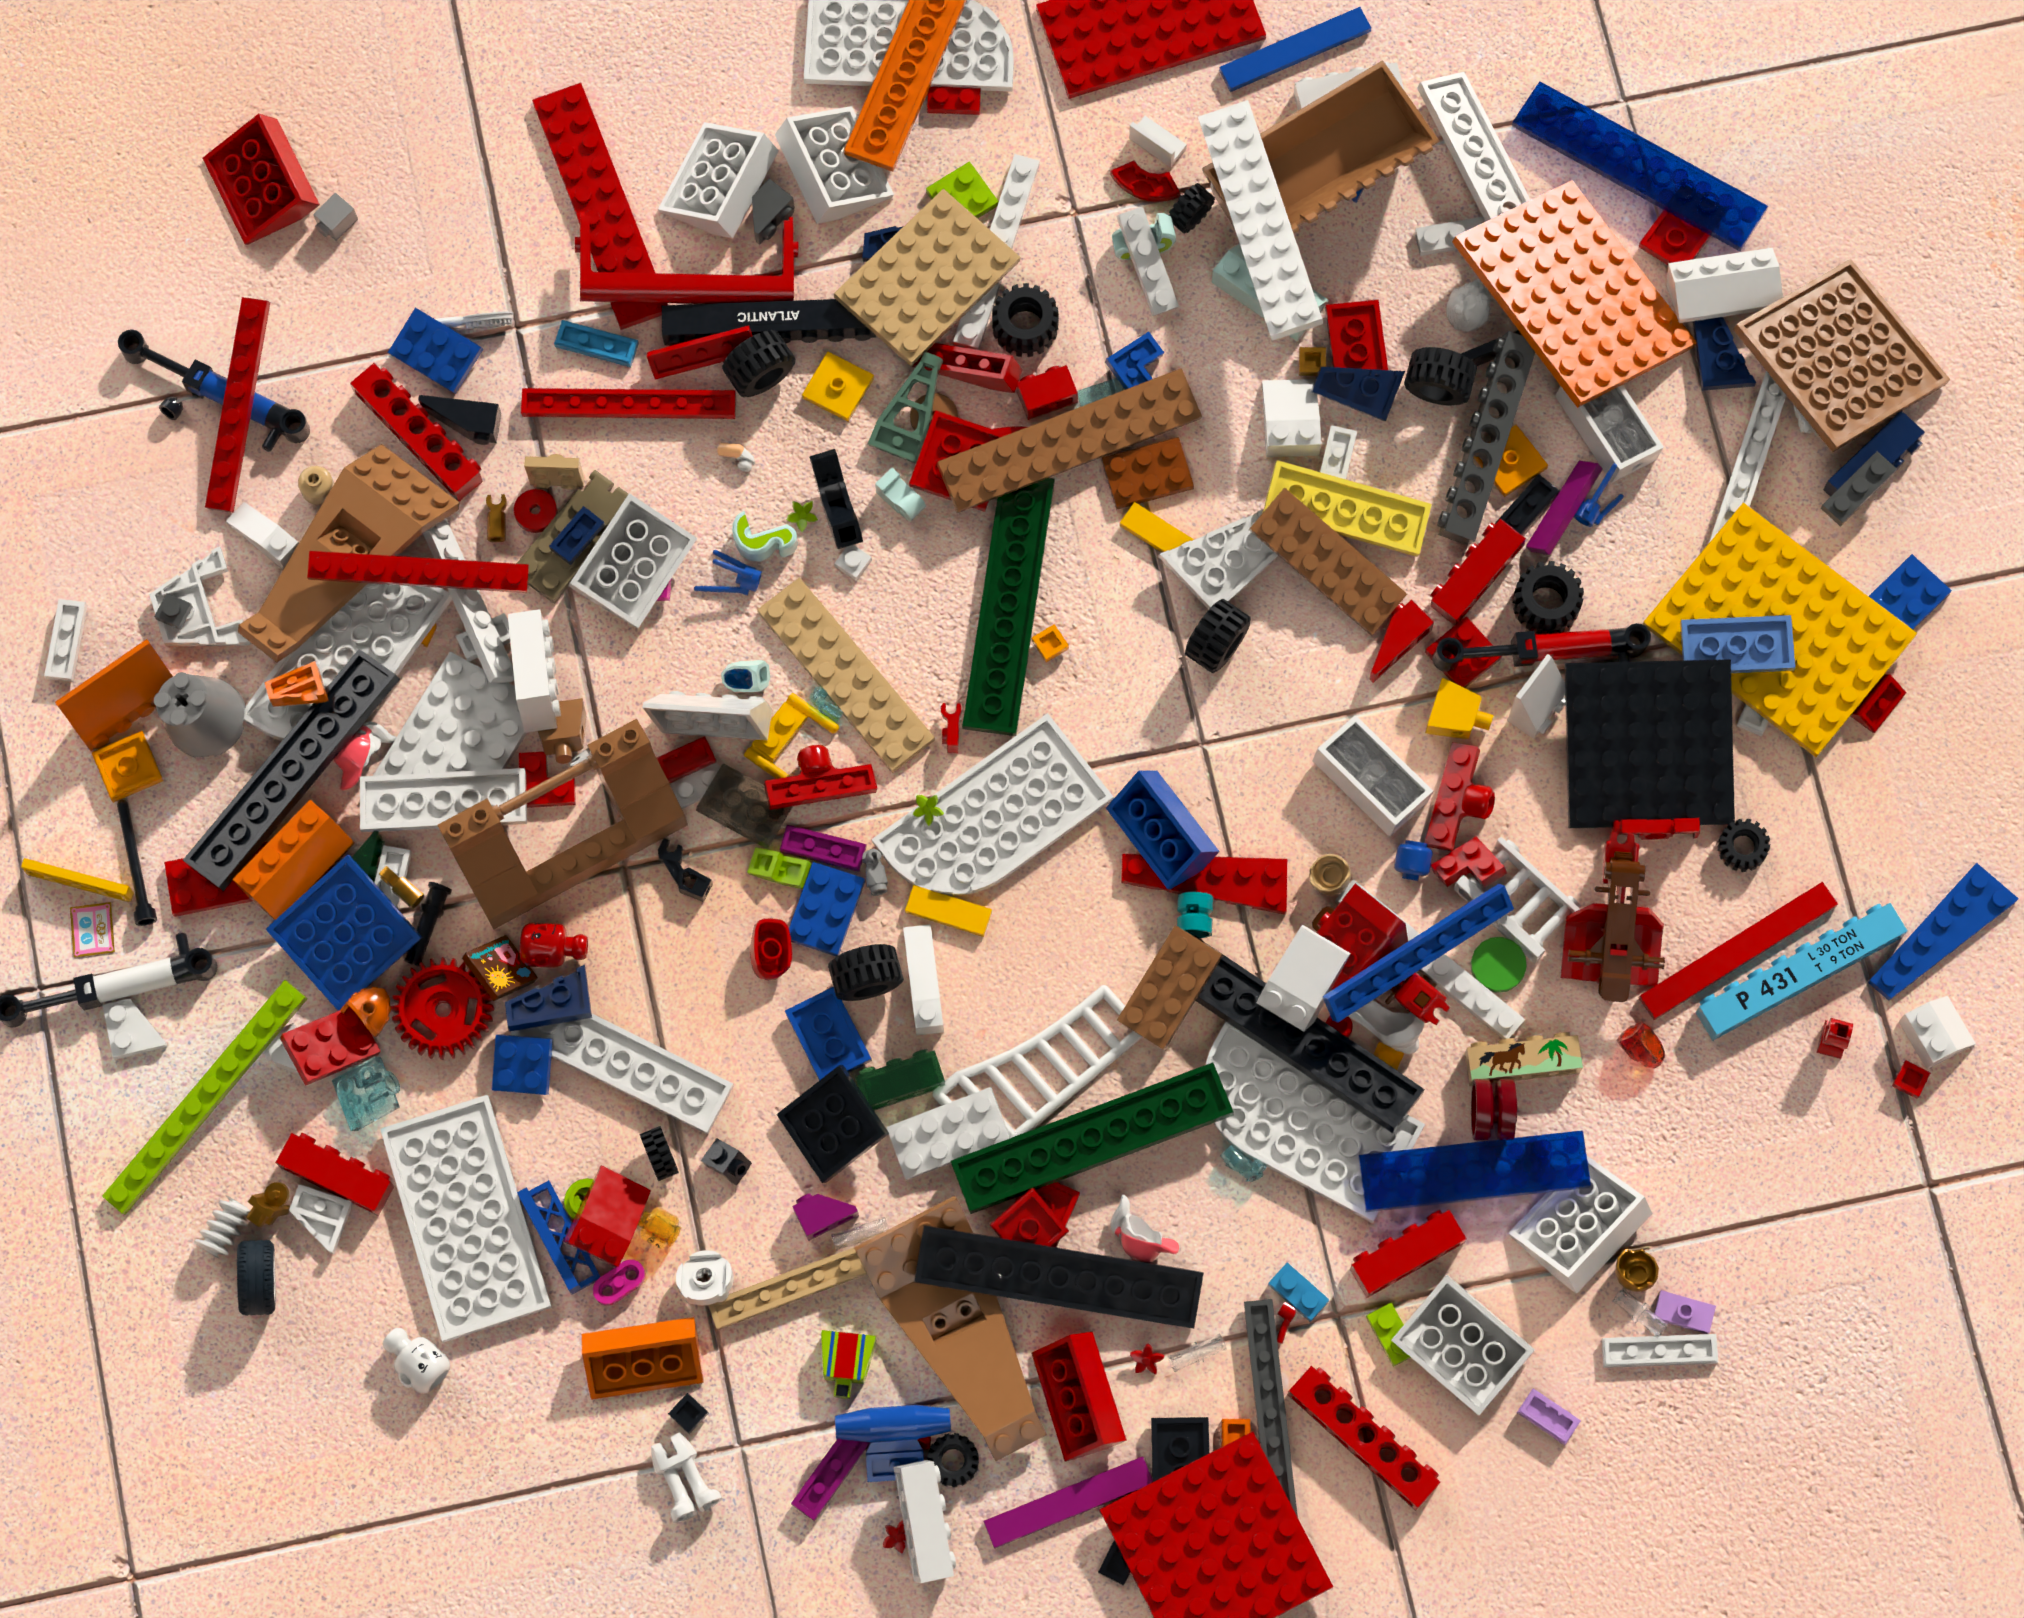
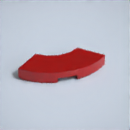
M1134 160L1110 171V175L1117 185L1136 198L1151 202H1164L1181 196L1170 172L1161 174L1149 173L1140 168Z

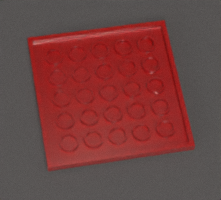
M1254 1432L1099 1509L1153 1618H1276L1333 1588Z

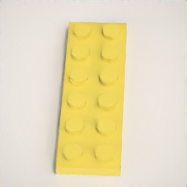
M1279 460L1275 462L1263 512L1282 489L1286 488L1339 535L1416 557L1420 555L1432 504Z

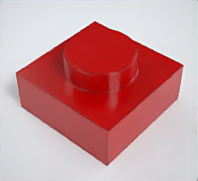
M1905 1060L1892 1087L1918 1099L1931 1072Z

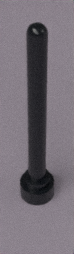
M120 800L117 803L137 901V906L133 913L134 920L137 926H146L157 921L156 910L148 903L128 802Z

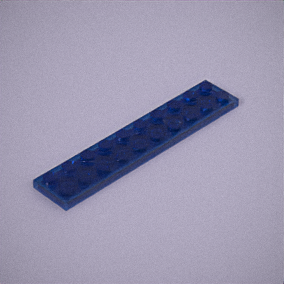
M1539 81L1512 122V127L1740 252L1768 209V205Z

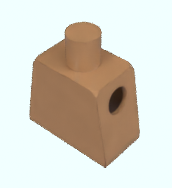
M583 698L559 701L561 716L556 717L557 728L538 731L544 753L546 755L555 754L557 763L566 764L571 762V752L581 751L584 748L586 710Z

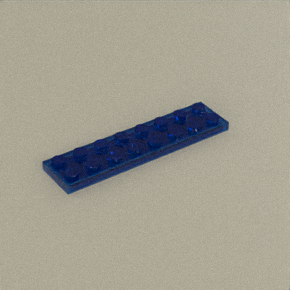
M1583 1130L1517 1137L1514 1140H1490L1358 1156L1365 1212L1591 1187Z

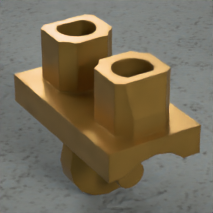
M274 1182L266 1187L264 1193L252 1195L248 1203L253 1207L246 1218L256 1226L263 1227L264 1224L273 1225L279 1216L288 1215L290 1206L284 1205L289 1199L288 1187L281 1182Z

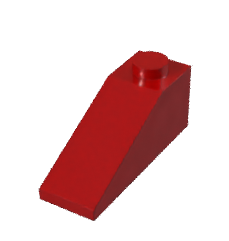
M1412 599L1406 605L1403 603L1399 604L1391 613V621L1371 671L1369 680L1372 683L1432 631L1434 622Z

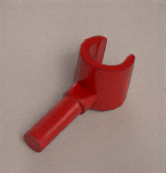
M1284 1302L1277 1315L1284 1318L1277 1336V1342L1283 1344L1288 1326L1296 1315V1309L1287 1302Z

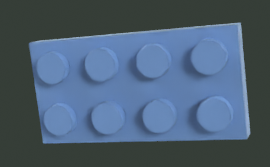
M1791 615L1681 620L1680 622L1683 660L1731 659V673L1795 670Z

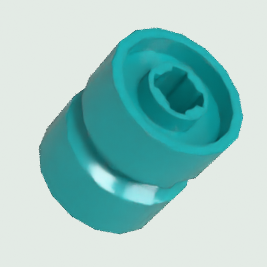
M1202 892L1179 894L1177 912L1181 916L1177 918V926L1198 938L1212 936L1213 919L1209 915L1213 913V896Z

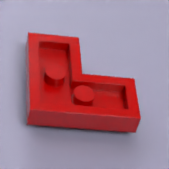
M544 751L519 753V768H525L526 791L552 778L548 777L547 755ZM575 778L527 803V808L576 805Z
M1477 836L1431 864L1433 873L1446 887L1458 881L1463 875L1466 876L1471 873L1485 888L1507 874L1505 866Z

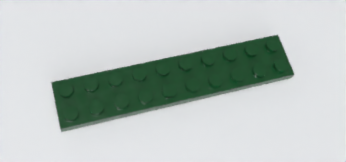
M1047 478L997 498L962 729L1009 736L1017 735L1055 479Z
M1212 1062L951 1160V1165L969 1212L973 1214L1024 1195L1031 1188L1034 1190L1040 1189L1234 1116V1111L1215 1065Z

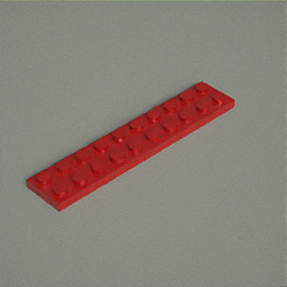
M582 83L533 99L534 108L579 224L580 212H584V216H590V253L597 271L655 273ZM610 302L620 330L662 316V305H668V303Z

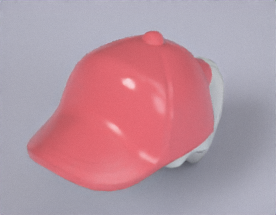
M372 721L364 723L358 733L352 736L333 759L343 771L340 789L347 790L355 786L361 777L363 767L368 765L371 755L380 749L381 743H393L396 736L389 734L378 723Z
M1125 1195L1121 1196L1120 1204L1112 1216L1110 1226L1112 1232L1121 1238L1125 1253L1132 1260L1152 1263L1161 1252L1177 1254L1179 1251L1178 1243L1175 1240L1163 1238L1160 1232L1152 1230L1143 1219L1130 1214V1202Z

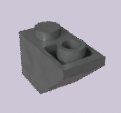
M770 178L752 196L756 243L760 245L765 239L769 240L772 238L777 230V226L782 221L789 220V217L794 213L793 197Z

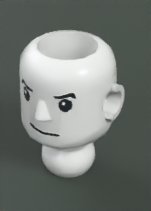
M395 1328L383 1340L384 1349L397 1356L394 1361V1369L398 1374L400 1382L407 1388L412 1387L419 1393H428L442 1382L450 1370V1361L447 1356L436 1347L435 1343L433 1344L424 1337H418L411 1341L404 1329Z

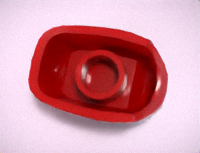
M773 918L761 919L754 925L750 946V960L754 974L760 979L776 980L791 966V936L789 928L783 920Z

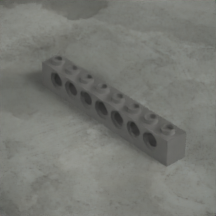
M1508 331L1502 337H1498L1494 345L1493 352L1496 353L1494 362L1491 361L1485 374L1488 377L1486 387L1483 386L1477 399L1481 403L1478 412L1475 411L1470 420L1469 426L1473 428L1470 437L1466 436L1461 451L1465 452L1463 459L1458 461L1453 476L1457 478L1454 486H1450L1445 501L1448 502L1446 511H1442L1437 523V526L1440 527L1439 536L1467 546L1476 540L1535 355V351L1522 335ZM1506 357L1511 358L1514 361V369H1511L1506 365ZM1497 382H1501L1506 386V394L1498 390ZM1489 407H1494L1498 410L1499 418H1494L1490 415ZM1481 432H1487L1490 435V443L1482 440ZM1474 456L1479 457L1482 460V468H1478L1474 465ZM1466 481H1469L1474 485V493H1470L1466 490ZM1458 506L1465 508L1467 512L1466 518L1458 515Z

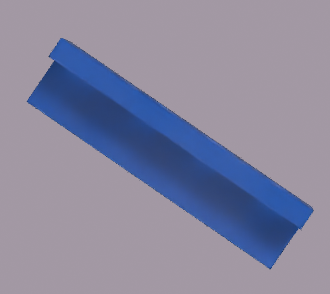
M548 1180L530 1191L526 1187L517 1192L571 1295L595 1283L601 1276L589 1254L577 1249L573 1258L563 1255L561 1252L567 1228H570L572 1222L550 1181ZM547 1189L552 1197L549 1209L537 1206L533 1199L534 1196ZM554 1204H556L559 1212L553 1211ZM541 1212L547 1213L545 1220ZM551 1214L564 1219L565 1224L562 1233L549 1229L548 1223ZM553 1236L560 1237L558 1244ZM580 1253H582L585 1261L579 1259ZM566 1260L573 1262L571 1269ZM577 1263L589 1266L593 1276L578 1283L574 1276Z

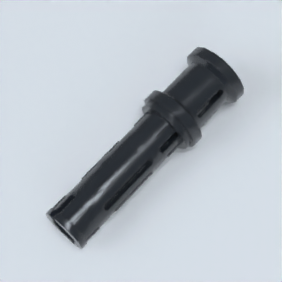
M435 882L428 883L430 889L425 902L420 905V912L422 914L416 930L423 938L407 952L404 959L405 962L409 964L414 963L415 966L419 967L437 918H441L444 914L442 909L447 895H451L452 889Z

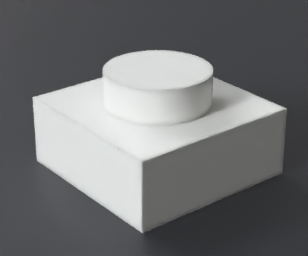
M851 545L844 549L834 565L837 569L857 581L871 563L872 557L855 545Z

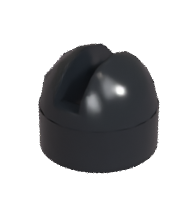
M172 396L167 397L159 405V409L169 419L176 420L183 410V403L175 402L177 397Z

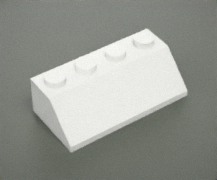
M1773 248L1668 263L1666 286L1679 323L1757 312L1783 298L1780 267Z

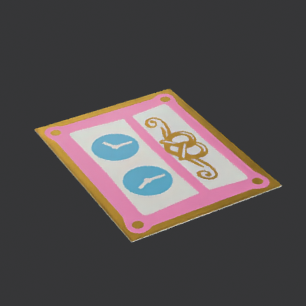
M111 902L70 907L73 957L114 953Z

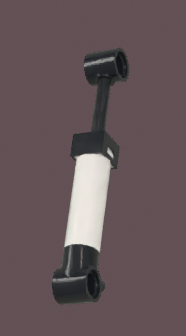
M178 933L175 937L179 956L94 976L91 973L73 978L75 990L26 1002L10 994L0 996V1021L8 1027H18L25 1022L27 1012L68 1002L78 1001V1005L85 1011L101 1007L103 1002L193 980L207 981L216 974L217 962L206 949L195 948L190 951L186 933ZM201 959H206V966L201 970H196V963ZM16 1006V1011L13 1015L5 1016V1011L8 1007Z

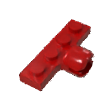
M1454 742L1451 744L1424 842L1427 843L1428 848L1452 852L1462 819L1467 816L1486 819L1490 817L1493 811L1495 793L1492 788L1472 783L1480 754V749L1477 746Z
M812 745L799 751L797 756L800 770L799 775L766 780L764 782L769 810L877 792L872 764L837 769L832 765L828 748L823 745Z

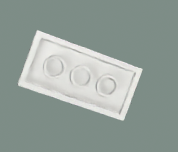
M991 1087L886 1127L905 1180L951 1164L953 1159L1010 1138Z

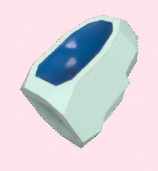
M763 660L739 661L728 664L721 673L722 683L726 688L734 692L762 691L769 685V665Z

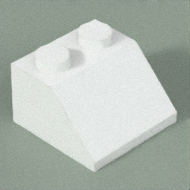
M1948 996L1929 1001L1904 1014L1899 1020L1901 1027L1926 1070L1976 1045Z

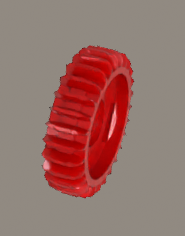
M441 957L440 965H436L433 958L430 959V967H426L423 962H420L421 971L417 972L415 969L410 968L413 975L411 979L404 975L402 976L406 983L405 987L396 985L401 995H392V999L399 1003L398 1005L391 1006L392 1012L398 1013L392 1016L393 1023H400L395 1027V1030L398 1034L404 1032L401 1035V1040L404 1043L410 1040L408 1047L411 1050L418 1046L417 1052L421 1056L428 1050V1057L430 1059H433L435 1052H438L441 1060H444L445 1052H449L452 1059H455V1050L458 1049L465 1055L464 1046L468 1045L475 1049L472 1040L476 1038L482 1042L483 1038L479 1032L481 1030L489 1032V1028L484 1022H493L492 1016L487 1014V1012L494 1011V1006L487 1004L493 1000L489 994H485L486 990L472 971H467L468 966L464 961L459 967H457V960L455 958H452L450 965H447L444 957ZM445 976L447 981L420 990L419 986L432 978ZM469 999L478 1000L474 1021L471 1025H465ZM441 1003H447L451 1006V1012L446 1017H439L436 1014V1008ZM418 1020L437 1036L433 1040H428L411 1026Z

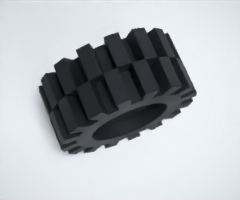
M1196 183L1189 190L1187 189L1183 196L1178 198V202H1175L1173 205L1174 208L1169 211V216L1173 220V225L1182 233H1189L1197 224L1201 223L1202 218L1207 216L1206 213L1211 210L1215 197L1203 186Z
M1738 819L1735 823L1731 822L1722 832L1718 841V851L1721 852L1719 857L1721 860L1723 858L1726 860L1724 864L1727 867L1732 865V870L1737 871L1739 868L1741 872H1746L1748 869L1752 871L1757 866H1760L1768 855L1771 845L1769 844L1770 837L1769 835L1766 836L1767 830L1764 827L1761 829L1759 827L1760 823L1757 821L1753 824L1751 823L1752 819H1746L1745 822H1742V819ZM1739 836L1749 837L1754 843V851L1748 855L1738 853L1734 848V840Z
M661 1126L639 1134L657 1180L661 1181L678 1174V1168Z
M948 1433L944 1434L941 1438L938 1437L935 1443L931 1444L927 1460L934 1461V1466H938L941 1476L940 1483L942 1485L957 1487L958 1485H965L967 1481H971L974 1478V1474L978 1470L979 1455L974 1443L968 1437L961 1436L959 1433L952 1435ZM956 1449L964 1456V1464L957 1471H949L942 1464V1457L948 1450Z

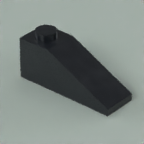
M419 395L418 401L428 414L467 439L480 445H488L489 442L497 443L502 414L499 404Z

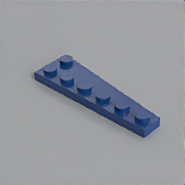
M1976 863L1868 983L1890 1001L1944 957L2010 908L2019 898Z

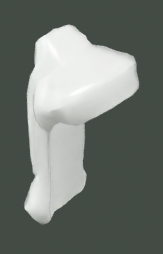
M1372 1000L1349 1015L1350 1018L1370 1030L1382 1043L1396 1051L1412 1054L1419 1049V1036L1424 1028V1022L1411 1012H1391Z

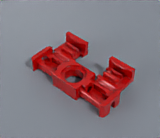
M1699 818L1621 820V822H1613L1612 832H1617V837L1618 835L1633 833L1638 835L1641 840L1669 839L1674 834L1693 833V839H1695L1700 834Z

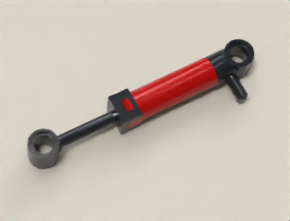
M1637 623L1627 628L1535 634V631L1516 632L1511 639L1510 645L1463 648L1459 640L1448 637L1439 642L1433 653L1432 661L1437 669L1444 672L1454 670L1463 659L1513 655L1514 667L1532 666L1535 662L1543 661L1547 654L1553 660L1618 656L1619 662H1630L1629 657L1635 658L1644 652L1651 641V634L1646 626ZM1629 637H1636L1640 641V645L1633 644ZM1442 651H1450L1454 658H1446Z

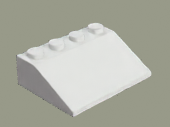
M852 106L787 117L774 134L817 224L839 220L894 196L881 167L844 154V149L858 119Z
M704 122L663 198L658 211L710 234L733 239L752 203V196L760 188L779 150L762 132Z
M629 493L568 586L605 610L639 628L697 540V537Z
M671 691L669 694H659L643 702L642 706L662 733L768 740L772 708L761 697L750 696L748 699H738L734 695H722V698H718L706 693H696V696H688L683 692Z
M1583 1154L1510 1230L1509 1235L1557 1280L1577 1294L1653 1213L1642 1194L1586 1154Z
M1448 1275L1442 1279L1391 1340L1477 1415L1484 1411L1535 1351L1532 1346Z

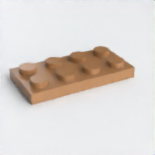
M1175 925L1117 1021L1165 1050L1217 967L1223 954Z

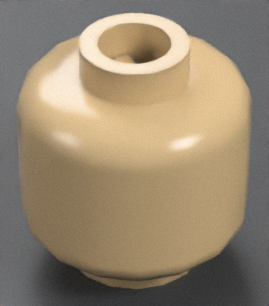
M310 466L304 469L298 479V488L303 498L315 505L323 504L334 485L330 472L320 466Z

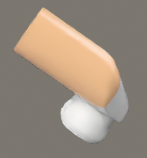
M719 443L717 449L719 456L735 457L739 460L737 466L741 471H751L752 465L755 464L754 456L742 445Z

